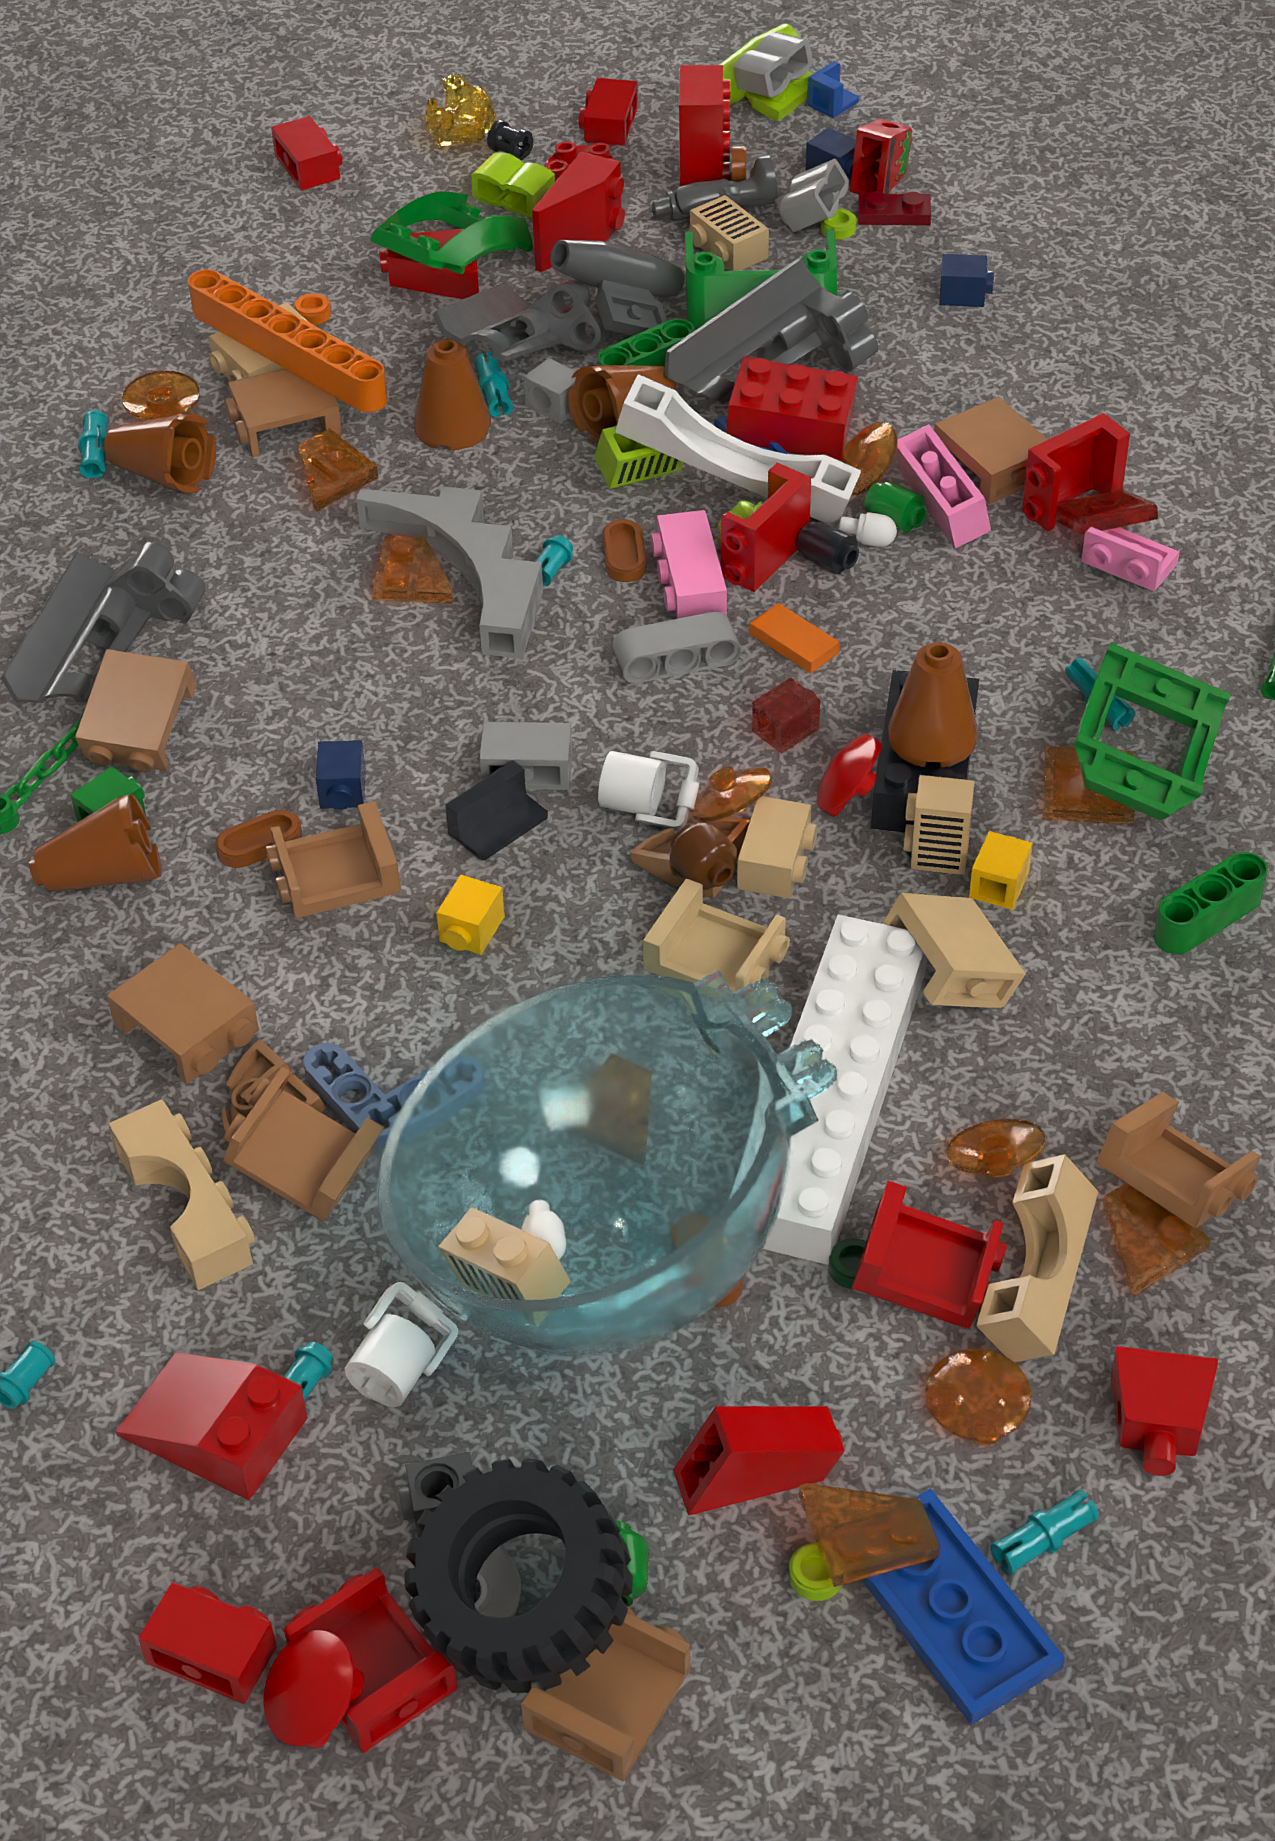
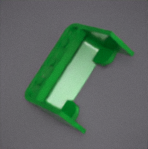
M827 229L826 251L815 249L804 254L800 259L823 288L838 296L834 229ZM685 232L687 321L693 324L694 331L780 270L724 271L723 260L713 253L700 252L693 254V232Z

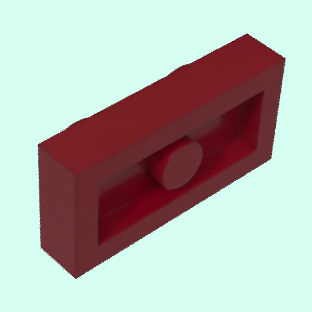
M883 192L859 193L858 225L931 226V195L918 192H908L906 194H885Z

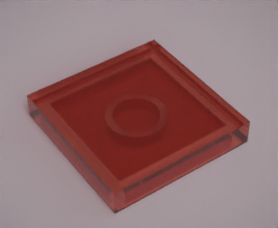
M1122 489L1058 502L1055 521L1080 535H1084L1090 527L1103 531L1157 520L1158 509L1157 505L1153 502Z

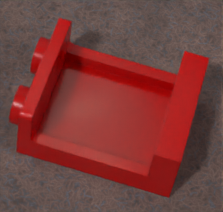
M1102 413L1028 449L1022 511L1030 521L1038 523L1048 532L1055 528L1058 506L1092 489L1098 491L1109 501L1121 496L1130 433L1106 414Z
M777 462L768 470V500L747 519H743L730 512H726L721 516V571L723 578L733 585H740L755 592L798 550V535L804 525L810 522V476Z
M888 1180L877 1205L852 1288L948 1323L970 1328L978 1311H981L988 1284H991L988 1282L990 1272L998 1273L1006 1253L1007 1244L999 1241L1004 1223L993 1220L989 1231L983 1233L903 1205L907 1187Z
M378 1567L365 1575L351 1577L343 1583L336 1594L317 1606L311 1605L302 1609L293 1617L290 1624L284 1628L287 1644L305 1632L323 1630L335 1634L347 1645L352 1655L354 1667L359 1668L363 1673L364 1685L361 1694L350 1702L340 1724L362 1754L458 1689L455 1667L438 1650L434 1652L387 1590L385 1576Z

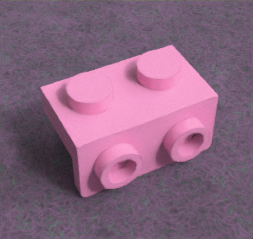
M1106 522L1100 530L1090 527L1085 532L1081 562L1155 592L1178 564L1179 551Z

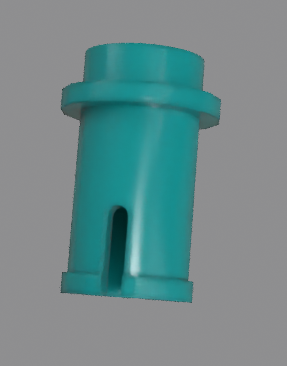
M561 535L547 538L542 545V553L535 561L542 564V575H545L542 580L544 586H549L562 565L568 564L573 557L572 543Z
M36 1341L28 1342L25 1349L5 1372H0L1 1405L9 1409H15L19 1404L25 1405L30 1400V1390L45 1372L55 1364L56 1359L47 1347Z
M308 1342L306 1346L297 1348L294 1355L296 1360L284 1375L285 1378L301 1385L304 1402L322 1377L327 1378L332 1373L333 1355L327 1348L316 1342Z

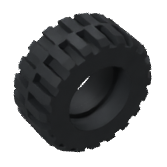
M525 1458L522 1460L521 1467L516 1468L510 1459L494 1461L492 1463V1471L482 1474L479 1468L476 1467L463 1474L465 1483L455 1490L447 1485L436 1496L441 1503L434 1512L425 1509L417 1522V1526L422 1531L420 1539L413 1537L409 1541L406 1557L415 1568H407L404 1572L405 1590L412 1597L409 1603L412 1615L424 1630L423 1634L445 1659L464 1677L473 1676L480 1686L497 1690L503 1682L511 1693H529L531 1682L538 1681L545 1690L561 1685L560 1674L571 1669L578 1676L591 1667L586 1658L595 1649L604 1654L614 1641L608 1633L611 1625H623L628 1608L621 1599V1596H628L632 1593L633 1576L626 1567L631 1561L627 1544L619 1533L620 1529L595 1491L585 1481L578 1482L571 1471L559 1465L552 1466L549 1471L542 1460ZM526 1534H546L561 1539L566 1547L563 1573L552 1593L542 1603L526 1613L504 1618L486 1616L477 1611L474 1606L475 1582L482 1565L494 1550L505 1542Z

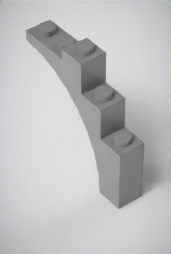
M442 486L440 495L437 497L360 489L356 498L360 528L389 533L416 542L450 562L474 588L482 606L479 624L482 654L523 659L543 594L541 562L512 559L511 526L483 523L482 490Z

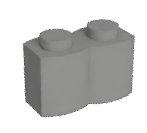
M778 32L767 35L759 43L756 50L744 53L736 62L734 71L738 89L767 97H774L780 94L788 86L791 79L801 77L811 67L813 58L809 40Z
M836 159L799 173L793 178L790 192L783 196L779 209L782 221L790 227L792 232H797L835 215L839 199L845 196L849 185V179Z

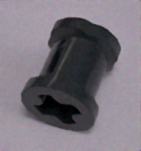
M497 120L488 132L487 145L489 149L495 152L502 150L522 161L531 153L534 140L530 131L525 129L518 131L511 128L509 123L504 120Z

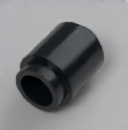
M808 522L798 535L797 549L802 553L803 557L834 573L840 574L845 569L852 568L859 557L856 537L825 522Z

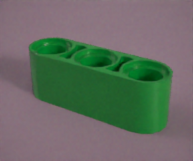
M684 319L665 321L601 350L598 354V365H658L665 367L666 351L694 332V326L691 322Z
M1238 852L1164 897L1159 904L1153 936L1156 945L1167 953L1183 954L1256 909L1262 900L1268 872L1265 860L1254 853Z

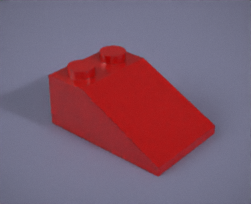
M580 152L532 209L536 271L543 272L552 268L550 255L557 241L599 240L606 242L615 230L622 228L625 210L622 209L621 202L624 179L621 178L620 161Z
M175 1352L116 1430V1435L250 1501L308 1417L301 1385L257 1364Z

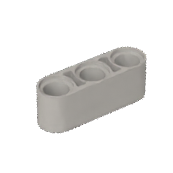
M709 612L632 627L620 632L613 640L612 645L624 678L633 684L731 665L737 661L742 651L729 617L721 612Z

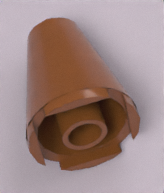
M441 339L432 344L427 350L414 419V430L419 440L429 447L437 449V445L449 446V450L473 447L483 441L488 435L487 431L491 426V415L465 346L452 339Z
M588 365L575 371L571 377H576L574 387L568 388L567 394L569 411L575 426L580 432L586 430L593 435L594 438L588 440L598 444L603 429L617 426L624 401L638 374L676 391V382L664 376L665 367L658 365Z
M184 413L115 426L110 429L105 437L103 447L106 457L111 464L176 492L190 494L201 490L202 488H198L196 485L202 479L209 480L213 473L216 461V441L214 435L208 434L204 424L209 425L205 418L197 414Z
M943 642L930 643L918 650L889 722L888 732L891 748L900 758L916 766L925 767L926 761L941 762V768L950 767L964 761L974 751L978 737V727L962 656L955 647Z
M133 794L119 796L35 848L34 859L29 860V869L36 885H44L51 892L150 882L161 877L162 868L156 843L152 845L150 843L147 830H150L151 827L136 797Z

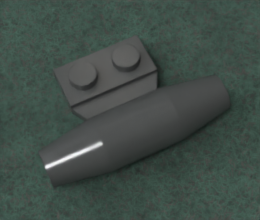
M559 240L553 246L550 255L551 265L554 270L584 284L598 288L595 301L605 330L636 335L667 321L662 303L656 301L654 296H676L681 292L684 285V273L680 267L649 252L604 241Z

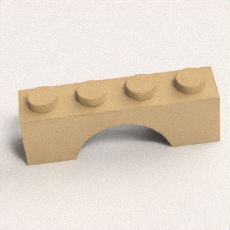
M163 1099L108 1123L115 1152L135 1185H167L178 1189L189 1198L185 1211L170 1226L176 1254L197 1290L253 1264L249 1245L255 1243L252 1229L243 1215L237 1218L231 1211L234 1207L233 1201L225 1184L222 1181L213 1182L210 1174H212L210 1162L200 1146L195 1149L192 1148L189 1143L192 1139L189 1128L180 1113L173 1116Z
M1065 1154L1023 1165L1012 1204L1020 1218L1025 1236L1026 1257L1024 1268L1020 1278L988 1284L976 1326L1012 1363L1055 1354L1096 1203L1098 1190Z

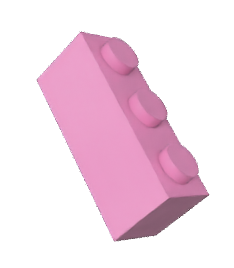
M929 424L894 441L901 475L913 492L924 497L927 511L955 549L991 531L984 496Z
M706 511L658 515L657 532L651 533L650 537L653 557H661L660 560H657L659 583L667 584L668 586L664 587L666 611H674L676 619L709 612H721L727 615V589Z

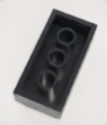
M892 671L881 740L882 749L879 753L877 777L873 790L871 829L905 832L906 824L914 825V821L906 820L908 793H917L920 775L968 780L971 754L964 761L950 767L940 768L941 762L927 761L925 767L900 758L891 748L888 732L889 722L909 671ZM966 677L976 719L980 678Z

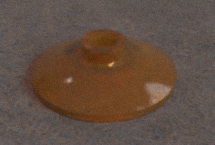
M155 371L139 376L126 386L122 394V402L126 412L142 421L189 413L195 408L200 398L199 387L196 381L190 376L176 371Z
M876 422L868 425L845 446L840 462L861 470L851 495H859L868 491L873 484L881 480L889 469L897 450L898 439L895 429L888 423Z
M732 767L722 768L710 776L709 781L711 784L696 797L694 810H690L693 818L700 822L716 821L731 816L747 808L762 797L770 788L773 777L770 771L764 767L743 768L736 771Z
M997 1119L979 1123L961 1131L951 1139L947 1145L946 1153L949 1163L960 1171L1001 1177L1012 1173L1015 1168L1021 1167L1038 1157L1045 1148L1046 1138L1043 1129L1033 1122L1021 1119Z

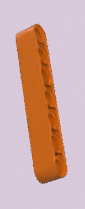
M209 269L198 270L189 276L188 287L193 315L200 321L359 411L376 412L386 406L388 399L385 370L383 364L217 271Z

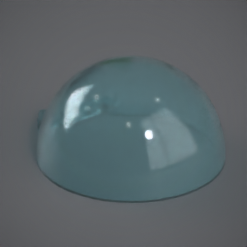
M719 969L695 983L665 976L615 975L575 982L540 993L499 1013L466 1035L443 1055L412 1091L394 1122L381 1158L378 1177V1204L383 1227L390 1244L400 1260L430 1295L460 1319L495 1338L531 1350L571 1355L613 1353L654 1342L682 1329L712 1309L733 1290L758 1258L775 1226L785 1195L790 1171L791 1136L819 1121L810 1099L824 1092L825 1088L829 1089L831 1085H834V1082L837 1080L838 1069L826 1058L822 1059V1052L824 1050L819 1043L816 1044L812 1039L800 1041V1044H795L779 1054L775 1052L765 1037L778 1030L780 1026L788 1023V1020L792 1018L791 1010L793 1008L782 997L777 998L779 989L768 978L756 980L754 984L751 983L733 993ZM544 1200L549 1204L550 1211L559 1217L564 1226L566 1250L559 1261L571 1280L570 1284L558 1298L545 1300L494 1298L479 1294L461 1285L438 1246L471 1207L521 1229L525 1218L529 1215L528 1207L532 1202Z

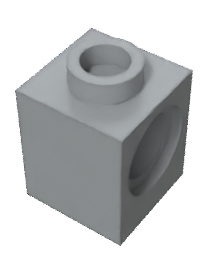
M550 358L546 359L535 369H532L524 376L525 406L560 424L571 416L567 394L568 388L574 387L576 377H571L575 370Z

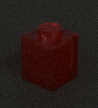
M790 677L752 702V732L782 754L819 730L821 700L813 691L804 688Z

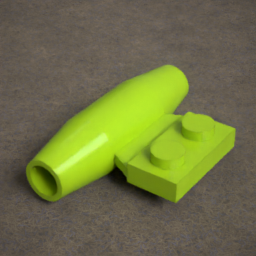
M781 24L752 38L719 64L723 65V79H730V105L747 97L751 103V108L775 121H780L808 99V77L813 74L810 71H807L797 79H791L785 90L774 97H767L738 89L734 66L738 59L744 53L756 50L759 43L771 33L778 32L799 37L795 29L788 24Z

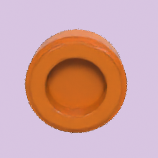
M317 293L305 294L299 297L293 304V308L313 325L324 323L331 317L330 300L324 295Z

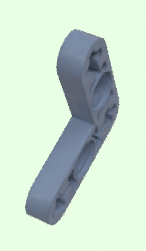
M320 1043L311 1047L306 1052L303 1062L308 1083L352 1132L357 1133L367 1117L381 1125H389L388 1128L382 1130L374 1148L376 1150L387 1149L398 1144L472 1099L479 1093L482 1087L479 1063L473 1057L464 1054H456L443 1059L387 1094H384L352 1058L336 1044ZM319 1064L334 1065L337 1078L333 1081L331 1072L324 1066L318 1068ZM457 1074L459 1077L463 1078L468 1075V1080L462 1081L459 1078L451 1079V1076ZM445 1089L446 1094H442L441 1091ZM349 1090H360L366 1094L361 1101L356 1103H346L340 1099L341 1095ZM424 1095L433 1099L432 1104L424 1109H414L408 1105V1101L416 1096ZM394 1109H399V1112L395 1114Z

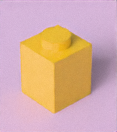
M989 831L972 867L969 898L1013 910L1029 874L1033 843Z
M460 875L436 912L440 942L446 943L454 950H467L481 955L505 917L502 887Z

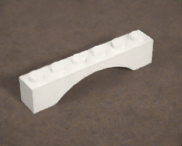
M639 374L624 401L615 433L768 498V470L777 462L811 477L810 517L836 528L861 473V470L826 455L784 454L743 442L721 431L702 418L675 390Z

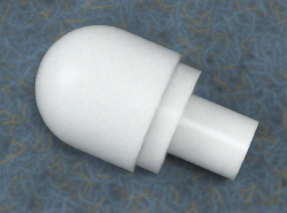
M867 512V514L861 513L859 519L841 517L839 529L856 535L857 541L863 545L885 547L891 544L896 537V524L886 515Z
M536 1200L529 1205V1215L525 1218L521 1230L549 1242L560 1260L566 1250L563 1223L554 1212L550 1211L549 1204L546 1201Z

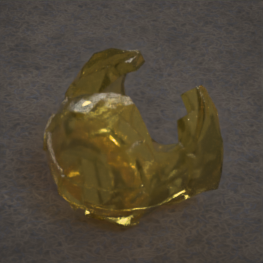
M451 74L441 78L440 85H443L445 89V108L438 106L437 98H428L425 115V125L428 134L433 137V141L437 142L439 147L459 143H467L469 145L480 142L486 137L491 126L497 121L495 107L491 98L482 86H472L460 74Z

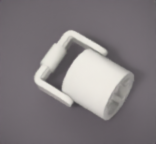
M610 751L601 772L598 791L600 807L635 813V821L680 830L687 823L689 810H694L699 789V783L696 782L699 771L698 765L691 758L651 751L650 758ZM665 763L688 767L685 780H682L678 797L676 820L654 816L663 795L666 775Z
M397 1282L385 1290L366 1318L363 1325L370 1331L344 1368L346 1377L351 1385L365 1397L388 1407L401 1406L421 1374L424 1373L426 1376H430L436 1370L458 1335L457 1326L442 1313V1309L420 1291H414L404 1282ZM394 1297L403 1302L407 1309L428 1326H432L443 1335L436 1348L430 1337L411 1321L397 1315H383Z

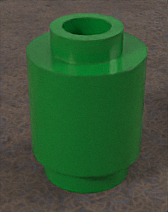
M877 482L873 484L864 502L866 512L890 517L895 522L896 528L905 533H909L914 527H920L927 514L925 499L921 494L891 482L883 484Z

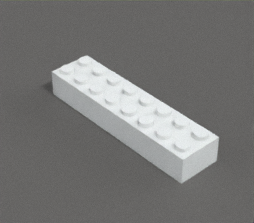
M837 915L732 1207L733 1242L828 1265L829 1256L834 1245L837 1244L926 972L927 957L909 930Z

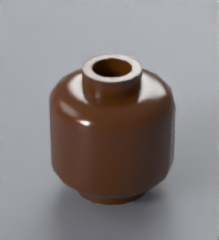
M706 822L691 823L682 827L674 835L670 845V862L672 867L684 879L703 885V890H709L725 885L732 878L738 858L737 848L713 824Z

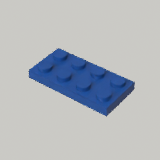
M931 1488L841 1540L840 1553L971 1725L1063 1668L1064 1655Z

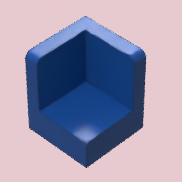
M836 61L831 62L808 77L807 106L832 118H835L859 102L858 95L843 88V83L840 82L841 64Z

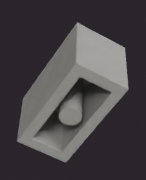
M484 722L480 750L481 781L513 760L525 770L526 789L570 790L573 753L571 723Z

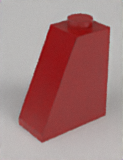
M463 229L411 233L410 236L418 239L419 235L436 239L441 242L439 247L441 248ZM387 248L386 250H379L381 273H389L390 286L462 300L479 293L477 260L467 265L463 274H458L447 268L438 269L424 265Z
M715 1406L673 1468V1472L687 1514L694 1515L824 1481L845 1450L842 1436L839 1430L836 1429L828 1406Z

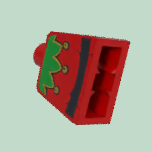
M877 119L857 129L850 192L855 194L871 192L889 194L907 172L910 146L912 144V128L910 126L886 119Z

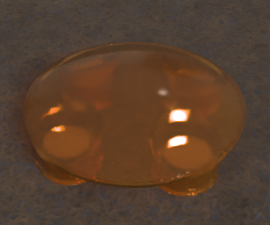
M965 1349L947 1355L933 1367L925 1387V1407L928 1413L947 1431L959 1437L972 1440L980 1446L994 1445L1000 1438L1015 1431L1026 1419L1032 1401L1029 1381L1020 1367L1006 1356L986 1349Z

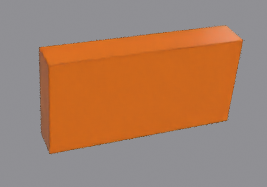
M777 603L750 622V634L809 673H813L840 653V642L780 603Z

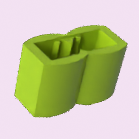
M504 152L492 154L471 174L472 196L492 206H503L508 211L529 218L532 217V209L555 183V174L548 168L536 163H523L517 157Z

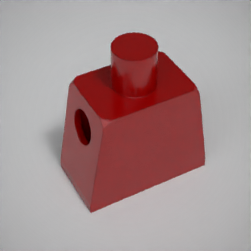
M1116 1346L1111 1370V1387L1119 1445L1122 1448L1143 1450V1469L1147 1473L1156 1476L1170 1475L1176 1469V1454L1196 1456L1216 1376L1218 1358Z

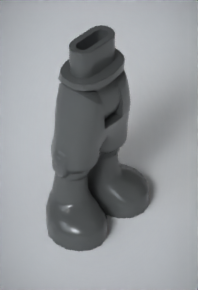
M769 155L757 158L754 167L751 169L750 178L744 181L736 182L719 179L695 182L679 187L675 194L672 191L666 192L665 199L652 202L653 216L655 219L669 215L671 220L690 219L691 209L724 195L739 206L774 204L775 199L778 198V188L772 160Z

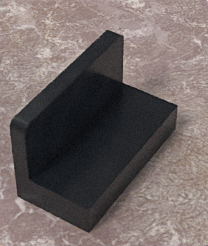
M513 760L445 804L448 834L482 861L487 860L548 818V811L526 794L525 770Z

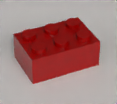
M680 65V187L690 183L719 179L730 181V79H723V65Z
M743 356L728 405L726 433L757 447L770 448V442L778 443L789 453L806 456L826 455L833 459L841 460L854 413L858 376L845 374L840 371H826L799 364L791 365L768 361L764 358Z

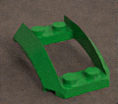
M445 191L426 194L406 204L377 227L370 238L371 242L424 265L438 269L447 268L458 274H463L467 265L488 253L499 250H516V248L530 252L533 248L526 218L506 215L496 216L489 214L486 218L480 215V208L466 203L469 194ZM425 220H442L463 230L439 248L440 241L423 235H419L417 239L410 236L412 230L407 227Z
M1110 643L1089 695L1074 744L1086 789L1158 820L1166 819L1202 794L1204 788L1202 783L1208 760L1221 725L1220 721L1224 709L1230 700L1231 694ZM1114 695L1190 727L1176 774L1099 742Z

